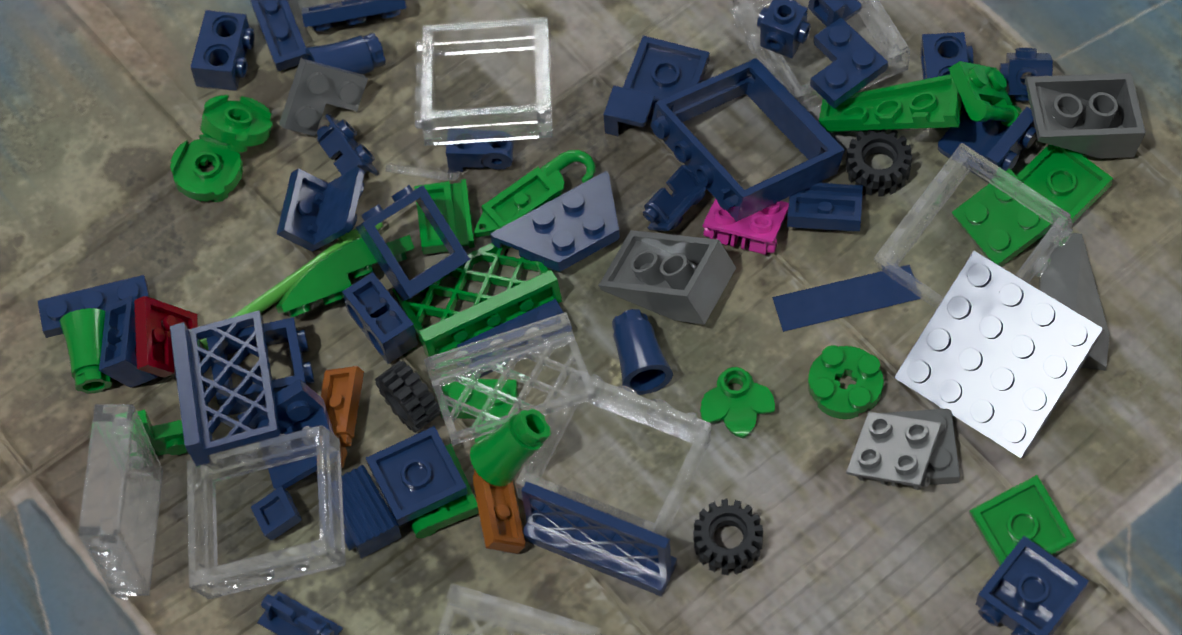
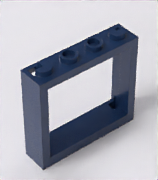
M757 58L656 102L650 126L654 134L659 139H662L674 152L677 160L685 164L695 175L698 183L706 187L716 198L720 207L726 210L736 222L836 175L844 154L843 147ZM744 94L748 95L808 159L746 190L737 183L682 123Z

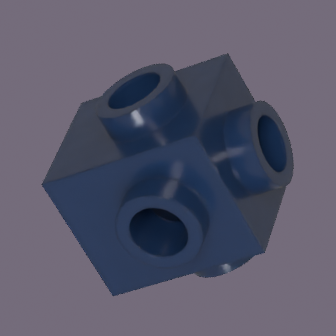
M772 0L769 8L763 7L757 20V27L760 28V47L793 59L801 43L804 44L811 29V24L807 23L808 8L794 0Z
M1029 47L1016 48L1015 53H1006V63H1000L999 71L1006 80L1007 86L1005 88L1008 95H1014L1016 100L1029 101L1025 79L1032 76H1052L1053 59L1050 53H1037V49ZM1029 72L1027 75L1022 76L1023 73Z

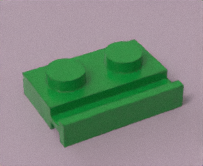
M461 179L460 183L450 184V181L425 184V189L462 246H469V248H475L466 179ZM416 201L423 255L448 251Z

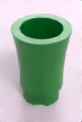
M96 308L75 310L67 313L60 319L75 388L77 391L87 394L102 392L112 385V378L99 371L106 311Z
M533 408L522 410L518 414L513 415L489 436L476 442L471 447L470 460L477 474L494 486L502 487L510 484L520 468L542 447L544 441L549 437L550 426L547 424L545 416Z

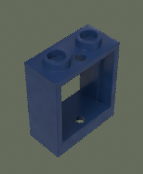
M410 185L391 196L395 203L384 210L380 204L361 215L364 222L356 227L402 302L413 297L470 260L424 185L414 191ZM414 201H417L450 255L409 280L375 226Z
M294 317L264 323L267 346L289 342L294 376L272 380L274 394L299 379L307 386L308 384L315 383L311 362H304L302 352L309 351L305 330H297ZM254 326L241 328L234 337L246 342L255 331ZM216 336L207 337L209 352L220 338ZM229 343L219 357L229 361L228 354L237 353L240 348ZM216 363L211 365L213 380L224 369V367ZM230 376L223 386L234 391L236 388H233L232 376ZM252 384L243 396L255 401L264 388L258 384ZM218 392L216 393L217 402L221 408L228 397ZM237 402L227 416L243 413L249 408Z

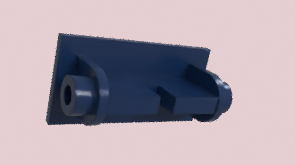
M327 114L325 117L330 125L323 126L317 131V141L330 159L334 160L341 153L343 154L333 163L341 175L355 167H359L364 170V174L369 171L378 176L379 173L372 164L375 160L374 156L363 144L358 145L354 137L357 133L345 119L339 122Z
M681 165L666 182L673 192L672 195L669 194L666 188H660L645 204L643 216L649 222H652L647 227L649 230L669 231L674 229L682 222V215L691 206L704 198L706 187L698 183L695 175L685 165Z
M281 592L274 596L270 594L265 596L261 603V608L265 609V612L257 622V624L276 635H339L343 630V627Z

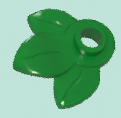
M731 367L720 374L717 380V387L704 394L700 408L701 419L705 424L723 420L726 428L733 435L745 438L753 431L757 421V414H769L775 411V400L771 391L766 386L754 383L752 376L747 371L739 367ZM739 384L742 388L735 391L730 390L729 386Z

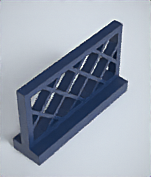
M259 310L192 329H187L184 322L170 326L184 444L196 467L211 463V454L281 436L263 317ZM254 325L255 331L246 342L234 337L241 328ZM211 336L220 338L210 352L200 347V339ZM229 343L240 348L230 362L219 357ZM249 353L259 357V361L251 371L239 367L240 363ZM212 363L224 367L214 381L204 377V373ZM233 372L244 377L243 381L234 391L223 386ZM253 382L264 388L255 401L243 396ZM217 392L228 397L218 411L208 407V403ZM237 402L249 408L238 422L227 417ZM257 413L268 417L269 426L254 430L247 427ZM221 422L233 428L226 437L217 440L212 439L213 432Z
M526 481L521 490L527 520L523 529L526 542L662 597L677 566V558L671 556L669 538Z

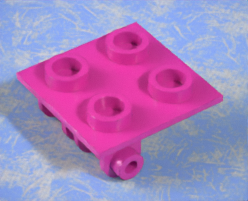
M715 198L703 223L705 228L703 236L709 237V239H718L721 244L728 245L730 235L732 234L731 247L736 246L738 236H741L742 250L746 249L750 239L749 251L761 253L762 255H767V252L774 254L777 246L776 236L788 212L789 203L779 201L736 222L726 210L720 207Z

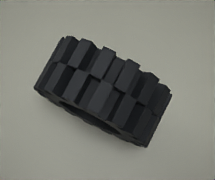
M892 129L890 134H886V130H880L879 133H875L874 130H867V135L860 131L857 133V140L852 138L850 141V146L847 150L846 173H849L848 179L851 183L855 182V185L866 187L867 195L872 196L873 190H878V197L884 196L886 189H888L890 195L896 193L897 186L902 189L905 186V181L909 179L912 149L910 144L906 145L907 139L903 135L897 139L898 131ZM872 154H884L892 159L893 164L886 169H874L866 164L865 159Z
M398 361L375 379L376 386L379 388L380 394L385 398V402L387 405H390L393 409L392 412L399 416L400 421L406 424L409 430L416 433L440 415L441 411L438 403L434 400L435 397L428 391L427 385L422 383L420 376L417 373L414 374L412 368L406 365L405 362Z
M721 499V506L717 507L715 501L710 503L709 511L707 512L703 508L699 513V519H696L694 523L693 539L696 555L699 554V561L703 565L709 563V570L715 572L717 567L721 568L722 575H728V569H734L735 574L742 573V566L744 565L748 570L753 566V559L758 560L760 557V549L763 546V526L760 525V517L757 513L753 515V508L748 504L744 509L741 508V501L738 500L734 501V506L728 505V499ZM722 526H735L742 532L743 540L735 548H721L713 539L715 531Z

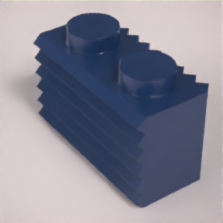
M360 465L357 469L346 472L344 476H339L330 483L324 484L323 487L327 498L322 500V504L331 521L338 518L341 522L343 529L339 531V534L348 551L356 549L359 557L362 559L402 538L396 520L364 465Z

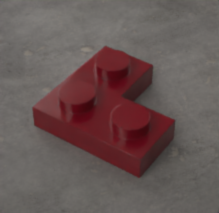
M148 296L140 297L134 300L137 369L164 378L174 374L170 326L184 322L187 329L198 327L197 314Z

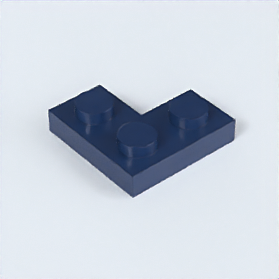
M841 17L814 36V45L832 63L811 78L810 86L833 109L888 70V61Z

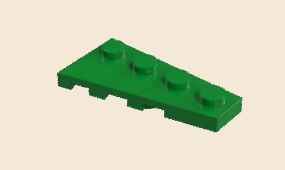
M951 74L857 92L834 109L822 99L819 123L827 132L959 127L962 99Z

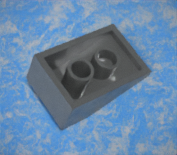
M1131 73L1026 77L1025 84L1038 141L1096 158L1135 156L1146 132Z
M631 230L598 286L602 291L674 321L705 325L736 267L718 239Z

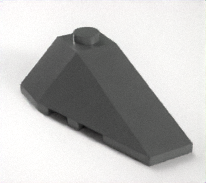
M1050 230L1044 235L1038 289L1104 329V332L1081 368L1106 371L1110 334L1083 236L1078 233Z

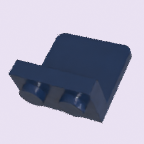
M1026 107L1011 126H1005L1001 121L987 120L985 122L973 121L965 109L960 115L959 127H950L939 140L938 151L991 183L1009 168L1012 170L1025 148H1030L1035 142L1037 134L1031 108Z
M355 167L330 183L299 168L293 171L290 175L277 235L313 252L340 236L349 233L357 222V204L364 191V170Z

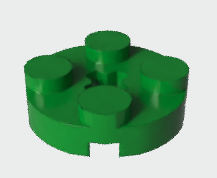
M229 95L216 96L205 103L200 126L201 132L227 144L230 150L245 152L249 146L262 144L270 137L273 123L270 120L271 112L262 103L244 96H240V101H228Z
M205 134L198 135L199 139L193 140L190 143L186 140L175 150L171 159L170 167L176 188L179 192L194 200L224 201L229 196V192L234 190L241 180L243 163L240 153L230 150L227 144ZM208 162H213L214 169L209 172H202L199 168L200 165L206 166Z
M831 345L823 349L822 354L812 363L808 376V390L810 396L812 395L813 399L817 402V407L823 413L838 419H853L859 417V413L865 412L868 409L869 411L878 404L883 391L884 379L879 359L860 348L852 346L838 347ZM849 376L856 384H849L847 389L840 388V382L836 379Z

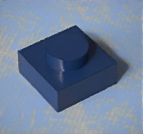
M282 486L251 506V510L264 536L270 541L302 521L289 492Z

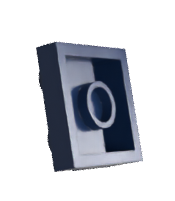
M1023 536L978 593L976 605L980 608L978 611L979 615L986 622L993 626H998L1001 622L1013 631L1011 635H1053L1063 622L1067 612L1087 588L1089 581Z

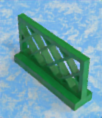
M490 243L468 253L469 261L420 291L427 293L422 304L408 302L407 300L402 302L394 288L392 292L401 309L414 324L416 335L423 345L425 354L429 361L433 363L458 351V344L551 300L556 299L558 303L563 302L558 279L553 271L548 270L539 261H530L523 257L504 256L506 250L511 247L503 244L501 248H498ZM481 261L492 263L487 274L471 270L474 264ZM500 264L516 267L512 278L496 275ZM524 269L538 271L540 274L528 281L519 280ZM448 276L459 278L455 289L442 287L439 284L442 279ZM467 279L483 282L479 294L463 291ZM491 284L507 287L506 291L498 295H487ZM434 295L450 297L446 309L430 306ZM459 299L475 302L472 307L461 312L454 311ZM425 315L441 318L440 322L425 329L421 326Z

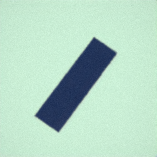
M906 265L772 298L784 332L921 299L911 267Z

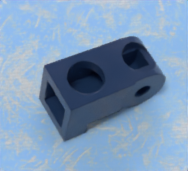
M448 126L446 158L449 172H463V167L483 168V166L491 169L510 167L513 160V134L498 128Z

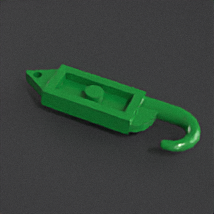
M568 150L559 154L541 168L536 167L481 206L482 215L474 230L475 237L491 235L490 233L559 197L564 192L565 186L560 171L571 163L581 162L586 166L587 171L582 178L583 183L592 179L596 171L595 162L592 157L584 151Z

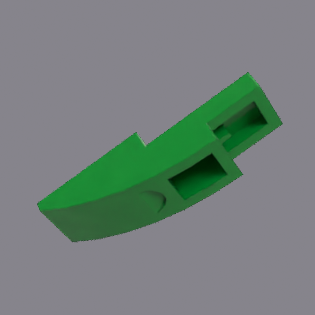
M410 235L386 243L397 262L407 259L406 251L415 249ZM362 237L333 250L306 270L286 291L276 306L278 314L288 311L291 318L310 311L309 303L319 299H323L324 305L344 298L342 291L351 286L347 273L351 272L354 279L373 272L371 264L377 263Z

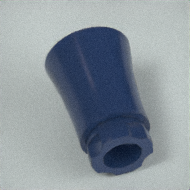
M375 33L364 37L360 35L328 45L308 47L305 50L307 60L362 75L373 72L375 68L386 64L382 45Z
M639 309L624 311L619 316H615L612 321L613 338L618 352L624 391L633 395H644L665 387L672 380L673 372L663 356L653 326L648 321L647 315L641 313Z

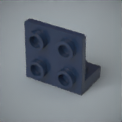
M300 379L274 394L281 436L259 441L274 489L280 486L286 489L340 456L324 399ZM243 412L242 414L238 415V420L241 419V417L245 414V412ZM257 413L247 427L254 430L269 426L268 417Z

